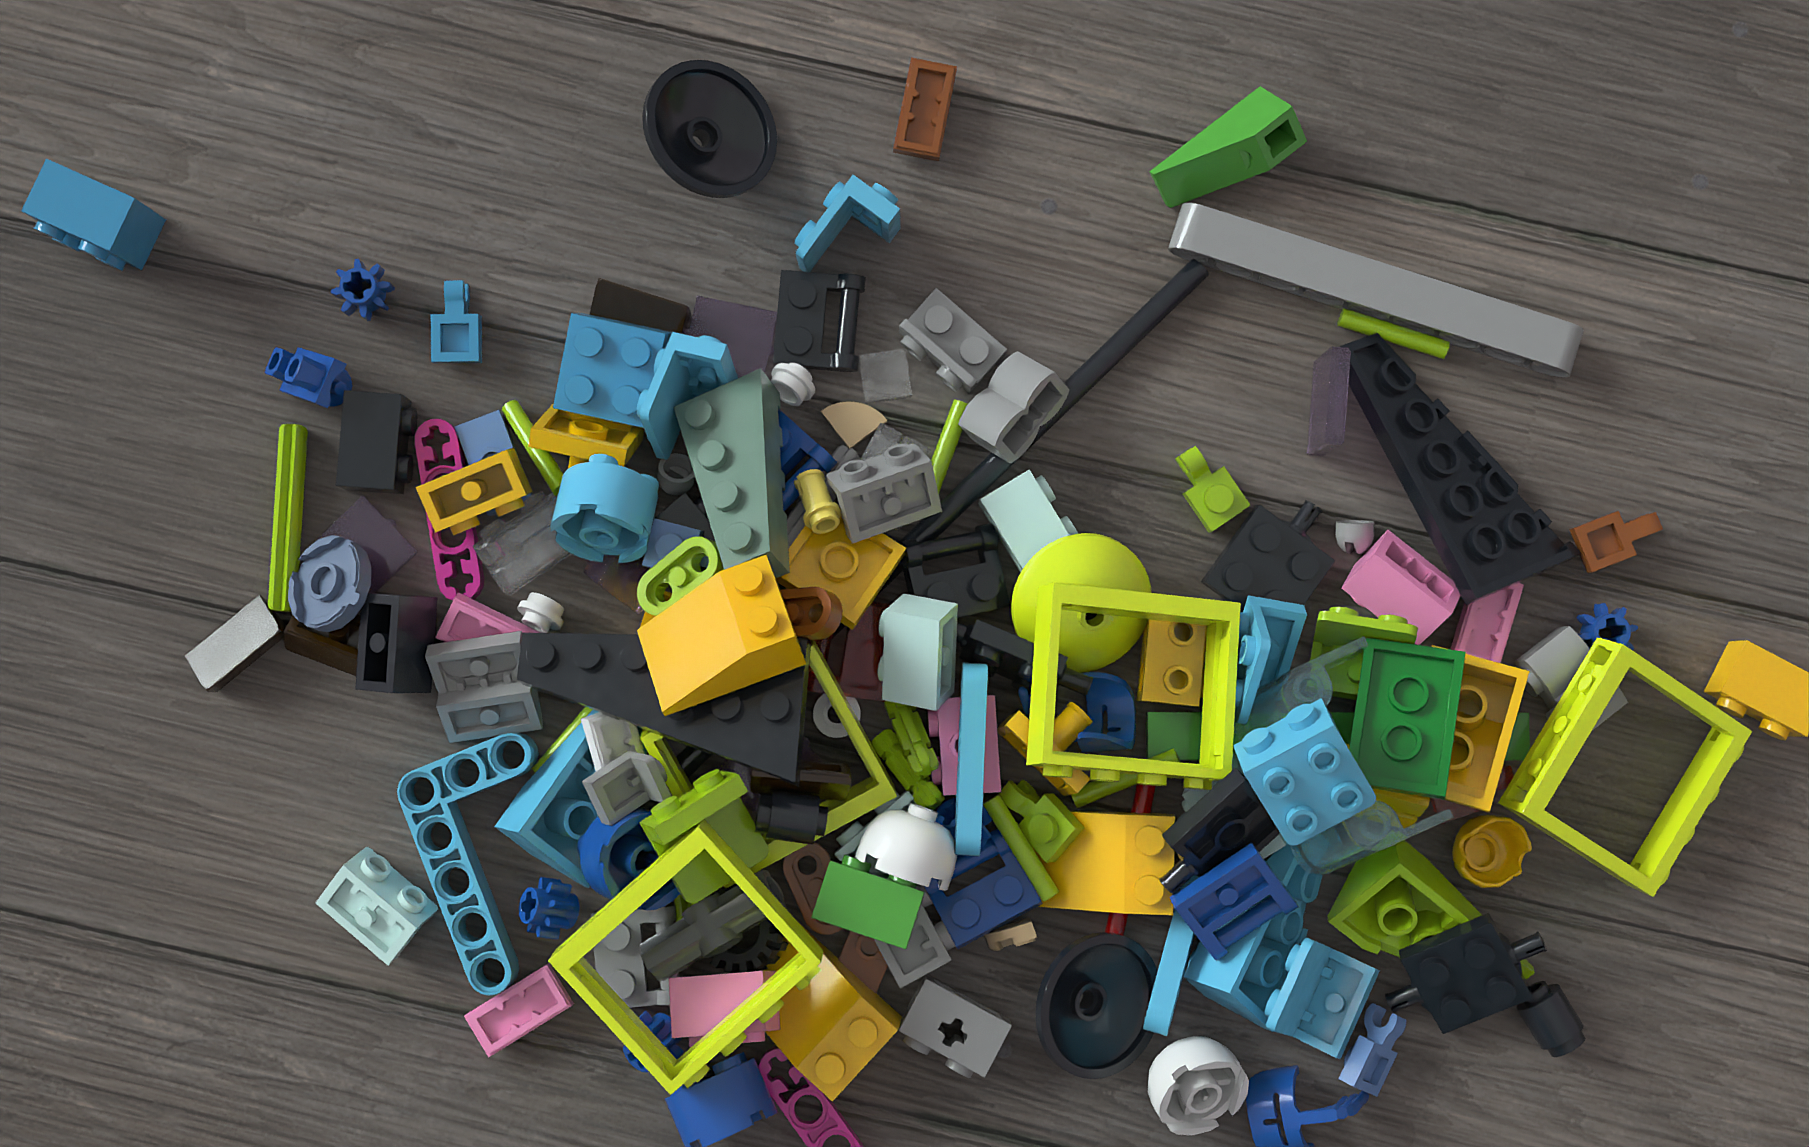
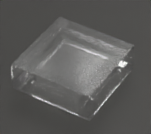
M905 349L858 355L865 404L912 397Z

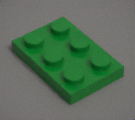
M1366 638L1349 750L1372 789L1445 800L1466 652Z

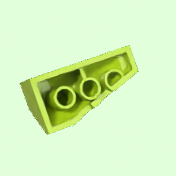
M1391 830L1356 860L1327 917L1330 924L1362 949L1377 955L1381 950L1400 958V949L1482 916V914L1425 856ZM1524 959L1520 962L1522 973L1527 980L1535 971L1534 967Z

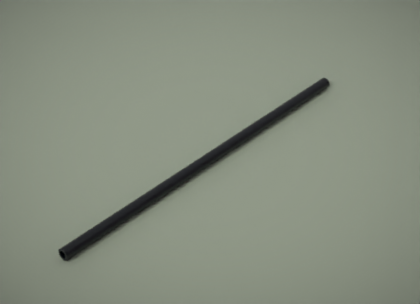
M1196 259L1190 260L1064 382L1069 389L1065 402L1047 423L1039 427L1034 441L1027 450L1209 276L1208 271ZM991 452L940 502L942 512L923 518L898 543L900 544L902 541L916 539L918 543L935 540L1017 460L1008 463ZM901 561L879 593L903 571ZM840 622L832 635L825 639L815 640L818 648L821 650L846 625ZM687 746L676 758L687 778H689L712 755Z

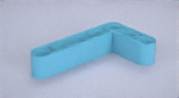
M522 733L499 735L412 770L402 777L397 788L399 803L468 981L474 990L484 995L498 994L513 984L518 977L519 963L457 801L522 776L532 770V767L538 761V746L531 737ZM511 741L521 744L525 753L524 761L517 768H511L503 760V749ZM466 759H471L479 767V778L472 786L462 783L458 775L459 766ZM421 777L430 780L434 786L433 798L427 804L419 802L414 796V785ZM438 822L444 823L451 830L452 839L445 849L437 847L431 839L432 828ZM454 867L463 869L469 876V887L465 893H457L449 885L448 876ZM470 913H478L484 917L487 923V931L483 938L473 937L466 930V918ZM493 958L502 963L505 971L502 982L494 983L485 977L483 965L486 959Z

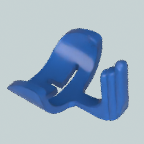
M1101 672L1083 673L1086 676L1093 677L1092 684L1086 695L1087 713L1093 723L1087 726L1083 732H1080L1074 742H1078L1079 748L1083 753L1133 749L1136 737L1135 696L1130 685L1122 678L1112 674ZM1020 687L1018 695L1025 716L1029 719L1031 694H1028L1025 687ZM1104 711L1108 713L1107 728L1109 732L1107 734H1103Z
M1298 1065L1259 1072L1250 1078L1248 1095L1246 1097L1248 1119L1255 1146L1315 1147L1314 1143H1306L1301 1131L1302 1125L1332 1122L1337 1119H1345L1347 1116H1354L1367 1103L1369 1094L1361 1091L1359 1094H1351L1349 1097L1343 1096L1337 1103L1328 1107L1300 1111L1296 1106L1295 1100L1296 1078L1300 1073ZM1275 1093L1279 1095L1281 1117L1288 1143L1283 1139L1279 1123H1265L1266 1119L1278 1117Z

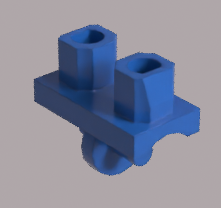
M276 347L265 369V374L283 381L279 391L325 408L341 405L343 403L344 390H352L351 377L345 370L346 363L299 347L295 354Z

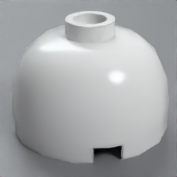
M910 803L908 811L889 810L879 814L865 830L855 855L859 861L864 863L866 855L869 854L877 860L876 869L922 886L929 887L931 878L938 879L939 890L944 891L948 890L957 859L955 840L950 831L935 822L938 812Z
M1192 1036L1173 1042L1155 1058L1149 1069L1148 1095L1162 1123H1166L1170 1131L1178 1135H1196L1213 1130L1219 1126L1216 1118L1223 1115L1227 1110L1233 1116L1240 1109L1248 1095L1249 1080L1235 1055L1226 1046L1208 1037Z

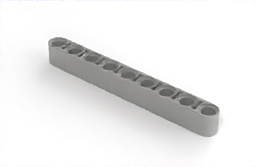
M1182 204L1168 247L1169 252L1185 260L1196 259L1202 265L1339 309L1346 308L1450 341L1452 345L1550 376L1570 377L1584 332L1582 327L1571 322L1200 204Z

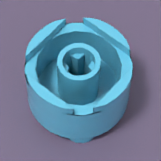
M606 454L591 455L589 462L570 467L562 476L550 526L551 532L553 530L557 532L555 541L566 551L590 561L603 562L604 555H619L618 563H628L641 558L646 553L658 501L659 482L650 475L639 474L634 470L618 465V461L612 456Z

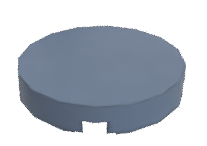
M331 535L318 539L303 552L299 558L303 563L298 573L292 572L288 589V602L292 615L307 627L323 632L341 629L354 619L364 605L371 586L372 567L367 552L352 540Z

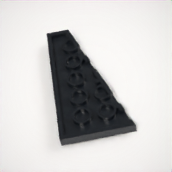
M1378 333L1341 345L1332 353L1466 605L1563 564L1582 554L1571 541L1564 544L1548 527L1552 521L1541 509L1534 512L1518 494V484L1468 430L1462 434L1447 418L1446 415L1450 410L1438 398L1432 401L1415 383L1416 374Z
M522 633L517 680L523 685L571 703L581 704L597 710L603 715L617 720H624L640 726L649 732L708 754L724 757L739 763L741 766L757 772L767 773L799 787L811 642L807 637H797L806 665L664 716L638 634Z

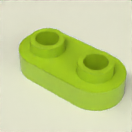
M697 536L688 538L649 569L640 579L637 588V598L642 609L651 615L657 616L713 575L724 570L716 542ZM707 556L709 559L708 566L704 571H701L700 562L703 557ZM668 586H671L672 596L668 601H665L664 592Z

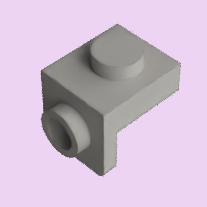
M633 751L625 752L582 781L601 823L610 826L649 800L662 802L671 797L665 783L667 781V774L662 764L651 755Z

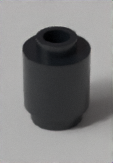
M773 790L772 794L760 793L755 832L765 833L766 839L813 845L815 835H825L828 807L819 806L820 796L780 790Z
M1539 981L1530 985L1533 999L1518 1004L1516 1008L1540 1048L1548 1050L1552 1057H1560L1581 1046L1586 1039L1582 1033L1584 1025L1559 984L1547 985L1546 981Z

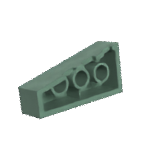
M761 368L675 406L674 410L724 570L767 555L774 575L778 578L790 573L787 515L783 511L782 491H785V475L781 470L780 447H783V438L778 419V409H781L780 392Z

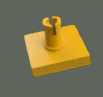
M552 404L531 428L528 447L570 456L568 469L574 465L589 462L590 456L594 454L612 456L618 461V465L625 467L643 440L644 428L554 409Z
M841 515L837 528L828 533L817 534L811 528L804 526L789 547L790 573L778 577L776 580L787 589L820 587L832 592L840 599L842 604L841 623L853 630L905 555L906 547L883 533L852 543L846 535Z
M1069 702L1061 714L1054 719L1052 751L1064 752L1077 739L1078 734L1093 723L1091 718L1073 702ZM1017 711L1000 724L997 728V733L1027 760L1029 719L1022 712ZM1033 766L1042 775L1043 767ZM1073 769L1072 778L1043 776L1063 796L1078 793L1090 780V777L1082 770Z

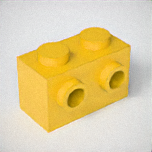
M514 448L507 449L415 487L435 533L450 527L453 535L480 525L477 515L491 509H495L499 517L525 506L522 497L533 492Z
M1148 619L1142 637L1136 701L1199 707L1200 698H1203L1205 669H1203L1206 650L1207 625Z
M1748 640L1728 642L1704 693L1718 699L1715 706L1720 710L1738 718H1743L1746 714L1760 721L1758 729L1774 738L1786 741L1788 736L1808 737L1809 672Z

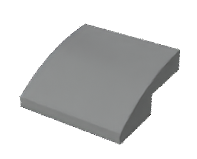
M522 631L427 646L425 658L438 691L436 708L449 743L542 729L543 719L538 691L523 685L517 680Z

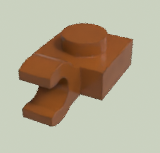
M1616 511L1569 530L1577 549L1582 553L1580 557L1587 573H1592L1636 556L1632 541L1663 530L1656 512L1645 514L1624 523L1619 511Z

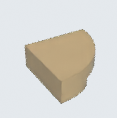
M840 402L828 406L821 411V414L849 449L857 446L887 423V419L879 411L859 402Z
M1028 917L999 927L986 934L985 938L989 949L999 951L1012 944L1017 947L1036 941L1037 935L1032 921Z

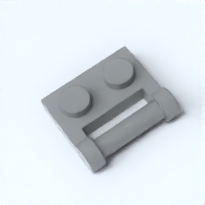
M666 905L656 910L636 909L594 947L596 972L629 1008L670 1005L669 978L665 981H660L661 988L648 989L646 966L641 957L640 944L644 942L642 923H655L656 934L661 932L677 920L675 905ZM597 912L591 913V917L594 916ZM679 973L673 975L671 978H678Z

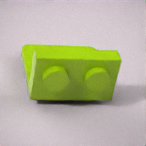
M1331 607L1329 611H1320L1313 638L1305 692L1357 700L1366 638L1415 644L1418 627L1408 624L1407 619L1396 615H1380L1378 619L1358 616L1359 613L1356 610L1346 607Z
M716 769L701 776L693 783V789L679 798L672 796L658 803L651 809L652 815L639 822L659 857L691 828L704 819L749 869L764 860L769 853V848L761 833L755 832V823L740 796L748 792L739 774ZM705 849L671 878L683 899L692 904L698 903L733 880Z

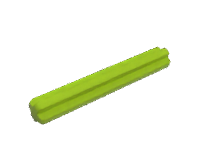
M283 424L279 428L268 595L269 609L278 612H291L288 602L289 580L293 571L299 572L308 437L307 428L299 424Z

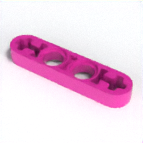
M430 419L418 427L415 434V449L421 485L466 467L463 448L452 424L442 419ZM439 429L443 435L450 436V442L442 445V451L446 461L455 460V466L440 465L429 469L430 462L439 463L436 449L426 445L427 440L434 438V430ZM426 513L437 584L440 592L450 600H453L458 592L460 593L458 588L450 587L449 579L457 577L456 563L453 561L445 563L444 556H460L470 551V560L460 559L463 573L473 576V583H468L465 586L466 593H463V595L475 600L481 594L484 587V573L476 526L466 530V538L460 546L449 548L442 542L441 531L435 533Z
M777 1046L768 1049L763 1054L759 1069L769 1093L807 1147H823L824 1141L832 1135L844 1136L849 1141L851 1147H864L835 1104L799 1072L793 1064L788 1072L794 1083L797 1084L801 1077H804L808 1084L796 1088L790 1097L785 1099L781 1093L788 1091V1084L780 1075L772 1078L769 1072L773 1066L772 1058L777 1057L781 1062L788 1058ZM812 1095L820 1100L823 1111L816 1120L804 1121L797 1116L795 1103L800 1097Z

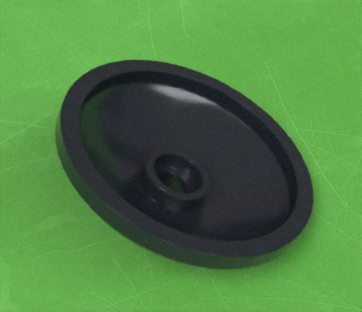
M690 60L667 69L649 89L642 113L646 142L659 166L676 183L702 196L730 198L746 193L767 175L772 167L777 150L776 125L766 100L757 88L739 72L713 61ZM693 136L701 141L702 146L695 142Z
M1092 933L1069 944L1049 966L1037 996L1036 1028L1046 1054L1062 1070L1085 1079L1106 1078L1130 1066L1149 1044L1154 1032L1144 1030L1143 1026L1158 970L1151 956L1140 944L1116 933Z

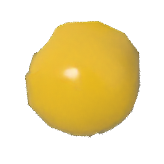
M1479 815L1468 820L1460 828L1454 841L1452 858L1455 868L1462 878L1480 888H1499L1512 880L1513 877H1517L1522 873L1521 864L1523 857L1532 850V845L1524 826L1513 819L1498 815Z

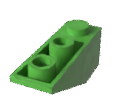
M1260 86L1150 171V174L1166 206L1172 208L1271 170L1305 144L1307 139L1293 106Z

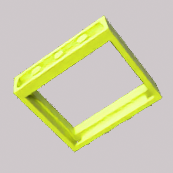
M1058 582L1038 587L1026 765L1042 766V775L1049 777L1072 778L1073 769L1090 771V780L1120 782V774L1137 775V784L1167 786V778L1184 779L1183 788L1211 790L1212 782L1223 779L1232 771L1241 603ZM1061 610L1207 625L1199 764L1052 751Z
M1597 637L1498 803L1627 886L1654 897L1659 887L1668 879L1670 869L1684 845L1692 839L1695 827L1706 808L1717 797L1720 785L1733 763L1742 755L1744 745L1752 731L1624 644ZM1627 671H1630L1712 726L1630 865L1545 811L1546 806Z
M810 640L809 665L871 777L850 787L846 800H826L819 805L828 807L825 835L894 799L897 797L890 776L815 640ZM642 729L640 739L649 755L656 758L664 767L667 774V781L665 783L671 794L679 798L693 789L665 737ZM763 834L762 837L769 848L768 856L750 868V870L756 873L808 844L766 839V834ZM815 835V840H817V839H819V838H821V837H823V836ZM734 880L725 884L724 887L728 888L735 884Z
M704 819L691 828L556 948L548 962L671 1095L683 1084L689 1088L695 1081L698 1083L710 1069L706 1064L719 1052L726 1057L739 1047L747 1037L744 1030L756 1019L763 1024L772 1018L784 1005L781 997L794 986L799 990L807 987L810 984V980L821 971L818 965L822 962L823 949ZM705 849L799 953L680 1058L676 1059L583 956Z

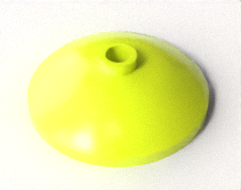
M1094 533L1065 536L1039 550L1022 569L1012 594V621L1017 636L1034 643L1038 587L1058 582L1152 593L1149 577L1137 556L1125 545L1113 538ZM1061 610L1059 654L1068 657L1066 661L1067 668L1079 673L1106 667L1121 658L1135 645L1143 633L1148 619L1097 614L1095 618L1085 620L1086 612Z

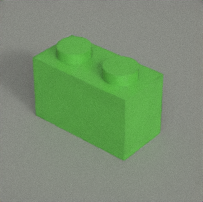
M847 855L843 856L841 864L830 861L811 918L907 949L925 891L916 889V883L890 874L888 879L870 874L871 863L865 861L863 863Z

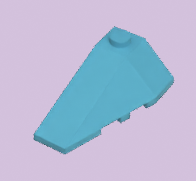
M593 709L587 716L598 713L599 711ZM581 722L521 788L494 827L532 856L582 886L589 888L590 886L581 870L577 843L579 838L586 833L591 823L598 817L582 783L584 779L596 771ZM637 726L639 736L641 737L642 728ZM642 743L644 753L647 754V750Z
M1321 832L1295 846L1286 843V846L1274 852L1266 862L1289 890L1299 907L1287 915L1281 912L1227 948L1229 953L1217 961L1200 941L1197 949L1193 951L1189 958L1188 967L1183 977L1205 997L1256 1025L1272 1031L1266 1028L1268 1016L1265 1015V1008L1274 990H1281L1289 973L1285 970V963L1290 951L1296 943L1302 944L1307 936L1308 929L1303 928L1304 911L1306 904L1317 898L1331 841ZM1268 895L1267 897H1265L1258 903L1254 904L1253 906H1251L1250 908H1248L1247 910H1245L1244 912H1242L1241 914H1239L1238 916H1236L1235 918H1233L1232 920H1230L1229 922H1227L1215 931H1218L1219 929H1221L1222 927H1224L1225 925H1227L1228 923H1230L1231 921H1233L1234 919H1236L1249 909L1253 908L1254 906H1256L1257 904H1259L1271 895Z

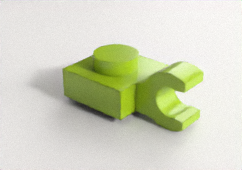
M1196 446L1175 458L1182 471L1193 484V487L1182 494L1208 533L1213 532L1250 506V503L1226 468L1223 466L1211 473L1206 460Z
M1021 780L1018 785L1013 781H1008L1001 792L998 793L1007 807L1024 817L1019 827L1030 845L1046 863L1056 862L1085 828L1054 793L1044 794L1040 798L1034 788L1025 780Z

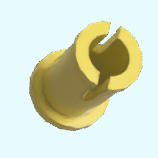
M810 469L800 473L797 476V480H794V485L798 490L805 509L803 516L805 526L811 528L817 534H824L834 530L840 523L841 509L831 499L823 472L818 469Z

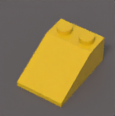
M767 555L719 571L637 630L664 716L806 665Z
M1465 654L1445 800L1490 813L1529 671Z
M1070 811L1085 828L1057 861L1046 863L1035 851L1059 890L1050 899L1042 901V905L1038 907L1123 914L1173 915V904L1169 898L1173 894L1163 886L1159 878L1163 877L1174 867V850L1169 846L1162 834L1175 823V814Z
M805 929L823 949L822 962L818 965L821 971L810 980V984L804 989L799 990L794 986L781 997L784 1005L779 1010L780 1030L765 1032L794 1067L833 1102L898 1031L902 1016L877 993L875 994L830 950ZM784 937L783 941L788 943L786 950L779 951L777 955L780 959L775 964L766 965L768 969L763 971H778L799 952Z

